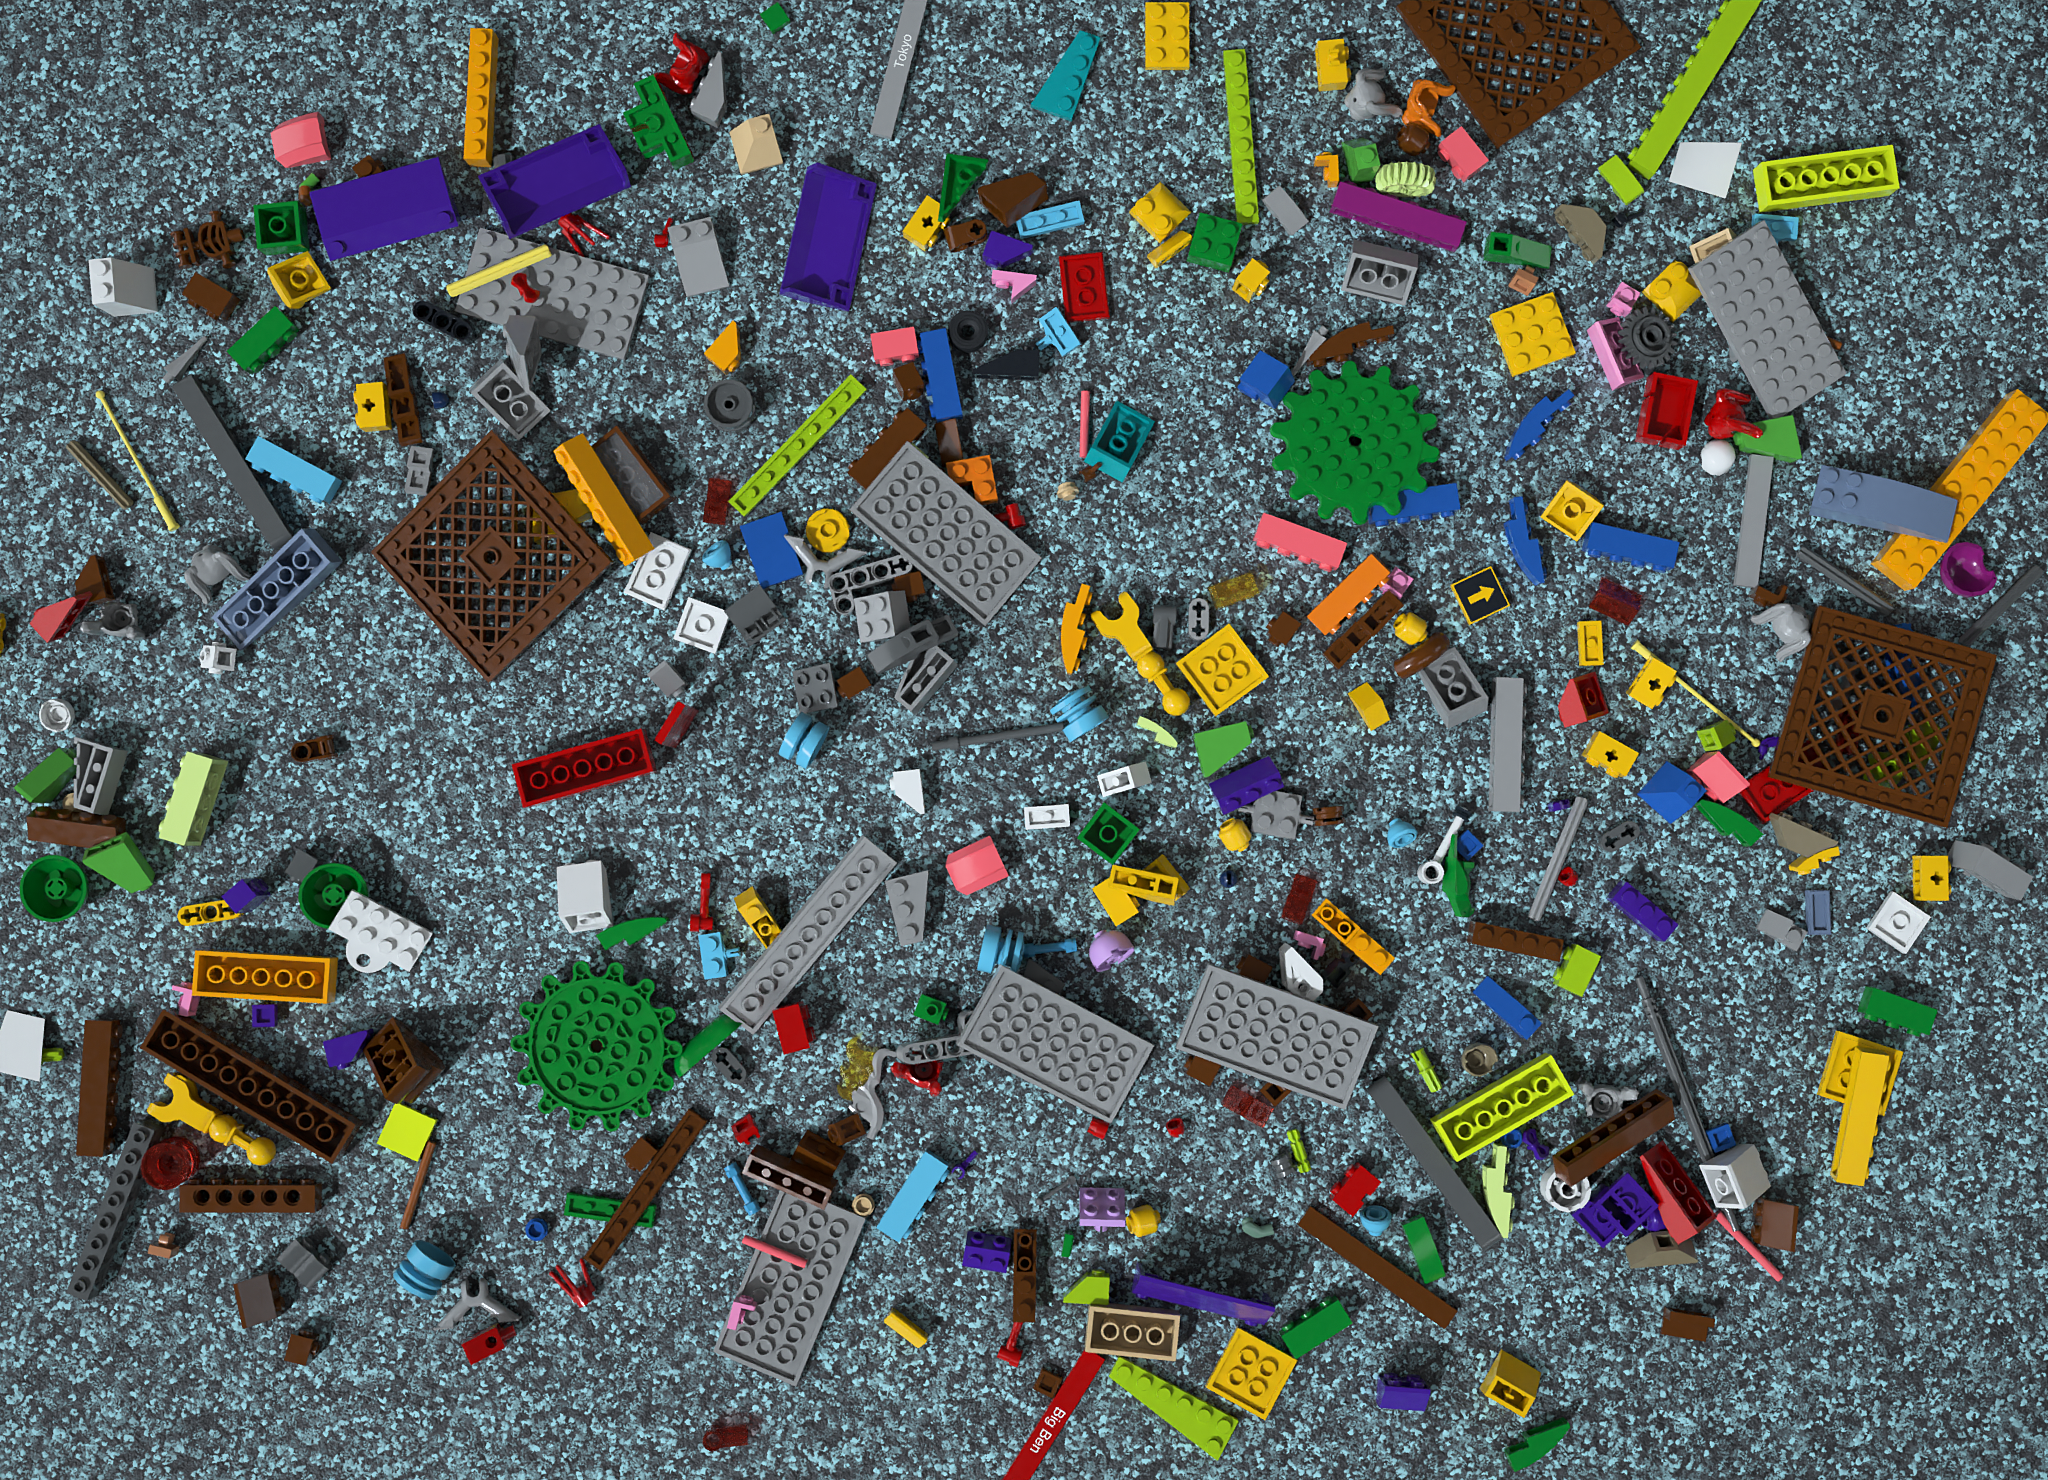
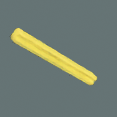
M544 244L446 286L447 291L451 297H455L551 257V251Z

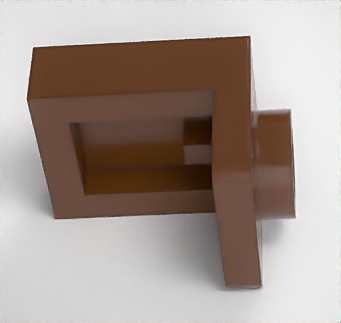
M1757 586L1751 588L1748 597L1754 599L1753 602L1755 604L1770 608L1776 604L1784 603L1788 595L1785 593L1788 586H1778L1774 593Z

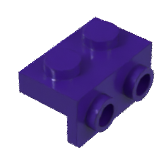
M968 1231L962 1266L1006 1273L1012 1239L1000 1235Z

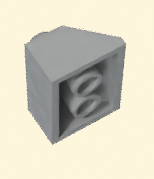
M1354 239L1341 290L1405 306L1418 268V254Z

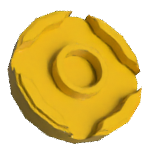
M821 509L809 518L806 525V536L809 543L816 550L823 553H833L840 550L847 543L850 536V526L841 512L833 509Z

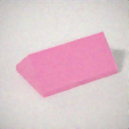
M1619 317L1598 321L1587 330L1612 391L1644 378L1639 363L1633 365V357L1626 359L1628 351L1621 352L1625 345L1618 343L1623 338V336L1618 334V331L1624 329L1620 325Z

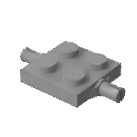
M1274 791L1255 800L1253 805L1246 804L1238 808V812L1251 814L1252 824L1250 832L1295 840L1296 830L1300 823L1313 825L1314 816L1301 814L1302 796Z

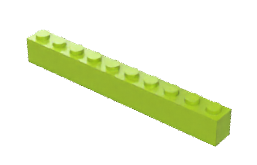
M1761 0L1723 1L1718 9L1721 14L1717 19L1714 17L1708 25V35L1706 37L1702 36L1695 46L1698 51L1695 56L1691 54L1684 64L1687 69L1684 74L1680 72L1674 80L1673 85L1676 87L1672 92L1668 91L1661 102L1664 104L1661 111L1657 109L1650 119L1653 124L1650 129L1645 128L1639 137V140L1642 142L1638 148L1634 146L1627 158L1630 161L1626 167L1647 180L1656 173Z

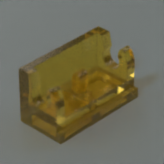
M1250 572L1208 587L1216 610L1260 594L1254 577Z

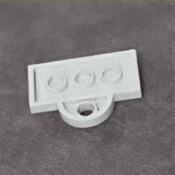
M354 889L351 890L329 926V930L348 939L346 944L347 960L356 970L365 973L379 971L389 961L410 972L433 934L427 928ZM360 954H366L370 957V961L366 965H360L356 960Z

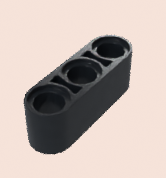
M418 301L413 306V315L424 325L463 345H471L475 342L477 333L466 321L427 301ZM429 309L428 316L421 317L422 311ZM449 319V324L446 327H441L442 320ZM463 329H468V335L461 338L460 332Z

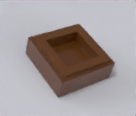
M1042 1367L1033 1385V1389L1053 1399L1063 1376Z

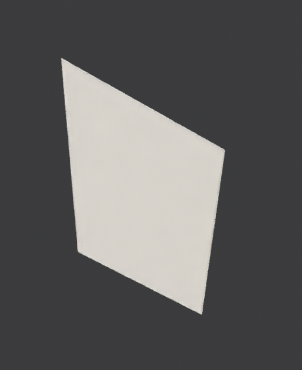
M1680 142L1669 182L1726 198L1742 143Z
M7 1010L0 1028V1072L40 1082L45 1019Z

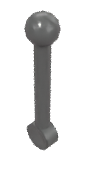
M1069 1175L1067 1180L1043 1197H1037L1036 1204L1039 1206L1043 1205L1046 1199L1067 1185L1075 1184L1076 1177Z

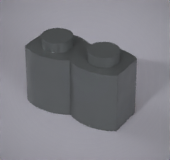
M299 1236L284 1250L277 1260L288 1271L293 1273L303 1285L311 1289L333 1265L330 1263L331 1259L327 1254L316 1251L314 1243L309 1238Z

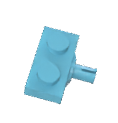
M1756 213L1752 215L1751 227L1759 221L1765 220L1777 244L1778 241L1797 240L1799 217Z
M1055 307L1038 319L1044 327L1046 337L1036 342L1040 351L1049 344H1053L1064 357L1082 345L1058 307Z
M722 932L698 935L705 980L728 976V958L741 956V952L732 953L741 951L740 947L727 949L723 942Z

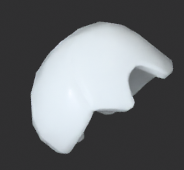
M1714 439L1709 441L1700 454L1703 470L1711 475L1727 473L1735 462V450L1726 440Z
M55 698L48 700L41 706L39 712L40 722L48 730L54 732L64 731L73 724L75 719L74 708L64 699Z

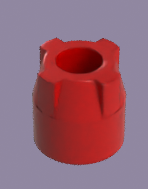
M1093 1117L1087 1132L1100 1139H1104L1110 1123Z

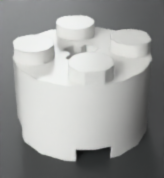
M1554 1164L1547 1168L1540 1182V1192L1544 1199L1556 1209L1564 1212L1583 1208L1589 1201L1591 1194L1587 1177L1574 1186H1569L1568 1190L1565 1191L1562 1187L1564 1184H1567L1556 1176Z

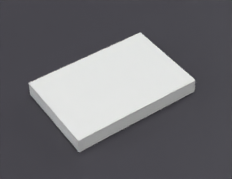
M650 532L648 538L655 549L638 559L624 593L665 611L692 550Z

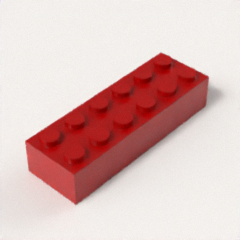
M642 728L511 764L523 808H532L657 772L646 729Z

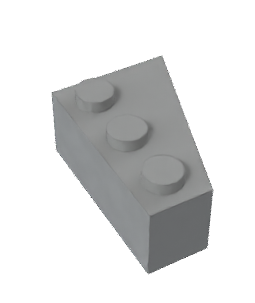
M938 646L918 653V658L911 660L906 672H904L894 698L916 716L958 664Z
M74 737V744H77V758H74V765H77L76 779H74V808L93 814L108 815L128 751L91 739Z
M1958 840L1954 841L1947 855L1952 867L1962 869V874L1968 877L1970 875L1982 881L1981 884L2005 897L2022 900L2033 879V876L2025 872V867L2016 863L2012 864L2009 862V857L2000 853L1996 854L1993 852L1994 848L1988 844L1981 843V845H1976Z
M929 870L885 881L901 946L924 940Z

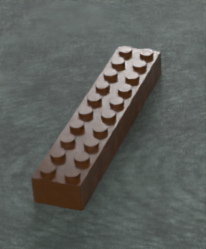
M171 1007L162 1010L140 1049L331 1164L341 1160L364 1121L193 1018L178 1015V1009Z

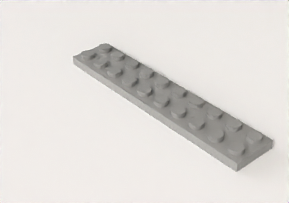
M862 835L718 1006L719 1010L735 1022L742 1023L741 1026L754 1035L770 1016L772 1010L780 1004L897 862Z

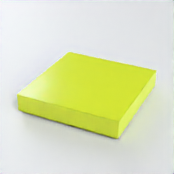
M394 1104L377 1144L418 1162L438 1119L405 1104Z

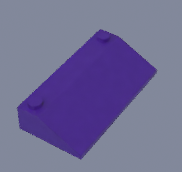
M600 124L478 176L509 239L631 187L627 171Z
M439 156L309 192L321 238L330 261L457 227L461 223V218Z
M818 162L807 167L779 295L806 303L849 311L876 183Z
M1137 1262L1131 1287L1132 1293L1137 1298L1148 1300L1151 1297L1245 1320V1324L1256 1327L1258 1324L1265 1325L1275 1312V1306L1267 1293H1263L1262 1300L1251 1298L1249 1301L1163 1280L1160 1275L1144 1272L1142 1263Z

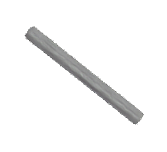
M1577 796L1528 914V918L1534 921L1541 920L1587 807L1588 800L1581 796Z

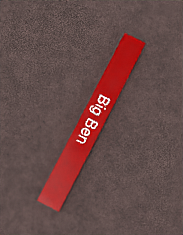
M1084 1348L1002 1480H1030L1104 1363L1105 1358L1098 1353L1085 1352Z

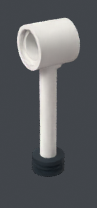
M1456 806L1455 812L1452 813L1455 819L1433 860H1429V862L1422 863L1419 866L1417 874L1423 883L1434 884L1443 878L1444 870L1441 862L1450 847L1452 834H1457L1463 821L1469 822L1472 813L1466 808ZM1429 866L1433 867L1436 872L1433 879L1426 876V869Z

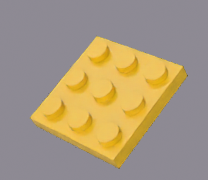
M1553 292L1492 313L1489 316L1512 377L1576 354Z
M1230 624L1175 663L1215 717L1269 677Z
M1836 1031L1817 1095L1844 1103L1855 1046L1883 1050L1889 1055L1891 1060L1890 1069L1886 1071L1885 1076L1886 1090L1881 1096L1882 1111L1880 1115L1884 1116L1903 1052Z
M1237 1326L1205 1387L1266 1420L1298 1360Z

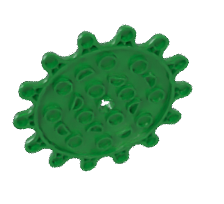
M1346 361L1341 367L1340 377L1334 380L1328 379L1320 370H1313L1308 376L1311 385L1309 394L1302 396L1295 392H1287L1283 397L1284 405L1292 413L1290 420L1287 422H1275L1270 427V434L1274 438L1281 439L1286 443V450L1273 458V468L1277 471L1290 470L1295 474L1296 481L1289 489L1290 497L1294 500H1300L1306 495L1316 496L1319 500L1317 513L1322 519L1331 518L1338 508L1345 507L1350 510L1353 522L1357 525H1363L1368 521L1369 509L1375 505L1382 506L1389 515L1395 516L1402 510V504L1399 500L1401 491L1409 489L1416 493H1423L1428 487L1427 480L1419 474L1418 469L1422 463L1437 462L1441 456L1440 450L1437 447L1430 446L1424 441V434L1437 426L1438 419L1434 414H1419L1414 410V402L1420 397L1421 393L1419 387L1409 385L1402 390L1394 389L1390 384L1392 371L1387 366H1380L1372 377L1366 378L1359 374L1355 362ZM1351 436L1361 438V444L1353 446L1349 443V439Z
M578 961L573 966V979L571 982L561 983L555 976L547 975L541 981V986L546 993L544 1002L535 1004L525 1001L519 1007L521 1016L530 1023V1030L524 1035L514 1036L510 1042L513 1050L526 1053L529 1057L528 1066L518 1073V1082L523 1086L538 1084L542 1087L543 1096L538 1103V1108L542 1113L549 1114L559 1106L567 1108L570 1114L569 1125L574 1130L582 1129L588 1117L596 1115L601 1118L607 1131H616L620 1126V1114L625 1109L633 1110L641 1118L648 1117L652 1111V1107L647 1099L648 1092L654 1088L669 1091L674 1086V1079L664 1071L663 1063L668 1058L680 1056L683 1051L680 1042L669 1040L664 1035L665 1026L675 1020L676 1012L669 1006L657 1009L651 1005L650 996L655 990L653 980L645 978L635 986L627 985L623 978L624 967L619 962L611 963L604 976L596 977L591 973L587 962ZM599 1039L601 1041L603 1049L600 1052L592 1048L593 1040Z

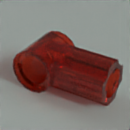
M747 1424L721 1427L711 1425L704 1433L703 1446L709 1451H716L719 1448L748 1445ZM716 1434L719 1437V1441L711 1442L707 1436Z

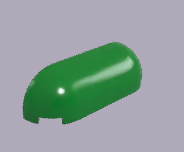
M724 1013L716 1017L682 1046L683 1051L681 1055L674 1059V1070L677 1077L681 1078L736 1031L742 1023L735 1022Z

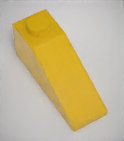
M1112 865L1108 887L1146 900L1174 906L1179 878Z

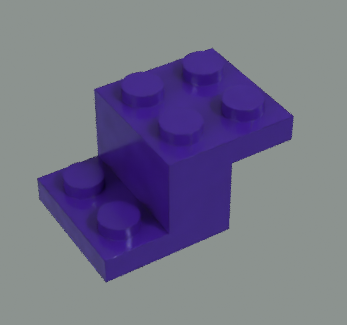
M1624 1172L1609 1187L1601 1183L1590 1194L1586 1205L1583 1208L1572 1211L1570 1215L1604 1248L1619 1233L1628 1237L1659 1205L1627 1172Z

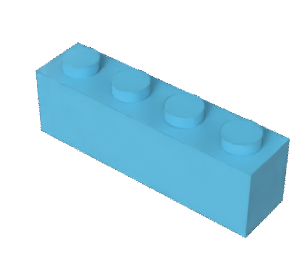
M259 436L245 458L252 463L250 467L261 473L264 470L272 473L270 478L280 483H283L284 480L291 483L289 488L302 494L303 490L310 494L309 498L319 504L322 501L330 504L342 483V480Z
M926 1149L876 1228L898 1243L902 1238L907 1239L913 1229L910 1226L914 1219L919 1220L925 1211V1208L922 1206L926 1200L931 1201L937 1192L935 1186L939 1181L943 1183L950 1172L947 1169L949 1163Z

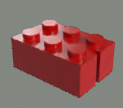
M1657 372L1649 375L1646 379L1643 397L1647 398L1642 401L1635 442L1649 445L1659 443V447L1679 450L1686 446L1698 380Z

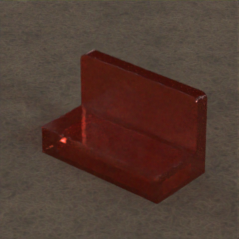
M1602 577L1599 581L1598 590L1590 600L1588 607L1629 626L1640 609L1642 596Z

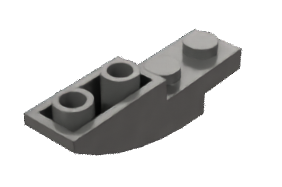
M948 614L931 622L927 619L889 639L870 652L867 657L876 674L879 675L918 658V653L957 637L958 631Z

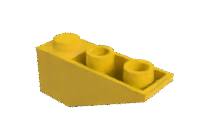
M752 886L736 896L734 900L738 911L767 949L782 929L765 902Z

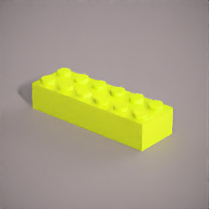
M1893 145L1761 162L1753 169L1759 213L1890 196L1900 188Z
M1544 1053L1432 1117L1430 1121L1451 1158L1458 1162L1573 1096L1574 1093L1552 1055Z

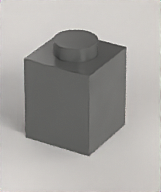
M298 849L285 873L290 875V880L301 885L306 875L314 868L322 865L325 860L307 849Z

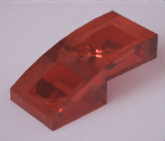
M709 477L707 500H705L703 515L704 523L726 524L732 480Z
M1295 874L1280 918L1298 925L1303 924L1317 880Z
M1233 1085L1230 1086L1221 1102V1105L1261 1128L1264 1127L1274 1109Z

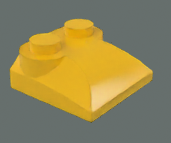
M1160 181L1150 192L1136 202L1129 213L1161 243L1191 214V211Z
M308 251L267 268L272 285L284 304L290 309H299L304 306L305 302L331 290V287Z
M1676 260L1672 261L1642 291L1666 317H1669L1672 323L1702 295L1693 277L1689 274L1687 266Z
M1566 480L1540 517L1577 542L1603 508L1604 504L1579 485Z

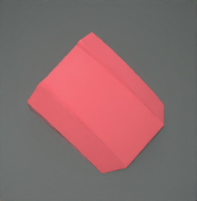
M319 112L295 117L277 125L271 132L275 159L285 168L331 160L324 129V117Z
M991 836L953 852L947 857L946 868L957 891L965 895H969L1009 876Z

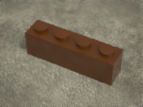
M909 408L897 412L893 417L894 422L890 427L885 426L878 434L879 439L874 444L870 442L863 450L864 455L859 460L857 458L853 460L848 466L849 471L847 473L849 477L864 490L868 488L906 441L915 444L928 430L927 425Z
M39 806L26 816L28 840L90 848L126 832L125 818L116 817L111 814L98 815L90 812H75L70 809L59 810L51 809L48 806Z
M1470 921L1466 943L1560 962L1564 940Z
M758 1144L749 1154L742 1174L825 1210L831 1200L838 1183L837 1179Z

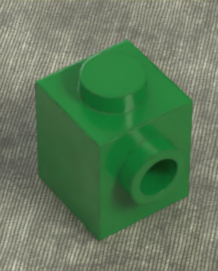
M922 993L913 1015L938 1025L940 1020L945 1021L949 1009L946 1008L947 1002Z

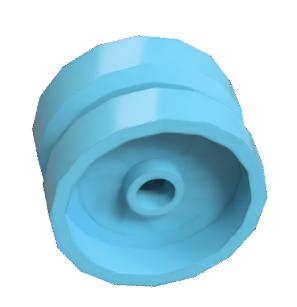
M801 712L786 733L779 750V755L790 760L798 752L796 764L804 769H808L821 749L830 727L817 722L810 730L813 722L812 717Z

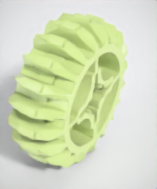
M1398 161V163L1391 162L1379 167L1375 183L1377 191L1384 195L1390 194L1396 197L1413 198L1432 193L1436 184L1434 169L1428 165Z

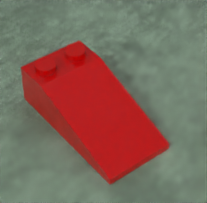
M1663 1140L1640 1156L1655 1201L1659 1205L1658 1209L1663 1223L1677 1244L1696 1235L1717 1218L1712 1208Z

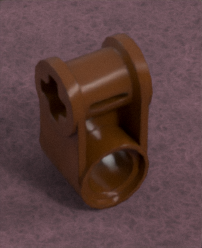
M973 219L944 229V235L951 253L960 252L969 247L982 244L988 236L985 223L979 219ZM978 228L980 234L976 235L974 229Z
M334 735L320 736L312 740L296 743L291 749L292 758L298 762L310 763L339 757L334 749ZM303 747H306L308 749V755L306 758L302 759L300 756V750Z

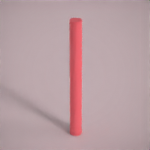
M1720 1210L1715 1213L1717 1216L1716 1220L1776 1281H1780L1784 1277L1740 1230L1733 1232L1728 1219Z

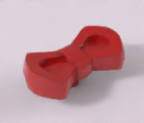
M517 273L512 277L511 285L519 290L525 302L534 303L539 299L540 291L528 285L526 274Z

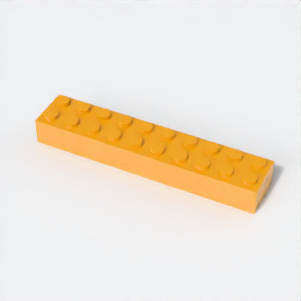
M2019 389L2007 393L1930 488V491L1958 500L1948 543L1894 533L1870 564L1904 591L1915 589L2048 423V412Z

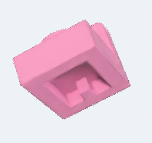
M1621 282L1606 306L1610 308L1613 314L1625 317L1631 312L1632 306L1639 297L1640 292Z
M1395 566L1388 575L1390 580L1379 589L1383 591L1382 595L1387 590H1390L1400 600L1414 579Z
M1295 930L1293 939L1298 941L1297 945L1309 949L1311 945H1314L1311 955L1312 959L1318 960L1319 956H1323L1326 944L1323 943V938Z
M181 981V984L172 986V990L184 993L178 1002V1008L180 1009L178 1015L186 1017L196 1015L200 996H192L193 983Z
M740 1295V1298L735 1297L727 1328L736 1330L738 1324H743L746 1311L742 1310V1308L755 1311L758 1302L753 1301V1298L750 1296Z

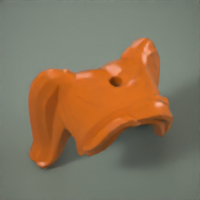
M1426 79L1415 80L1407 100V109L1402 115L1403 123L1406 125L1415 123L1428 131V133L1440 137L1441 127L1432 119L1438 103V97L1451 96L1456 87L1454 85L1444 86Z

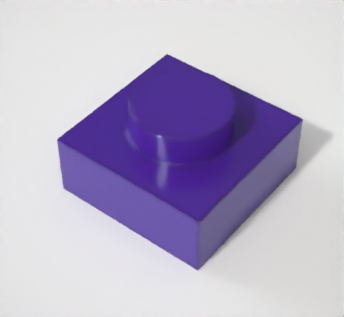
M278 1004L252 1005V1027L278 1026Z

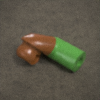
M313 173L299 185L298 199L305 206L312 204L309 192L320 181Z

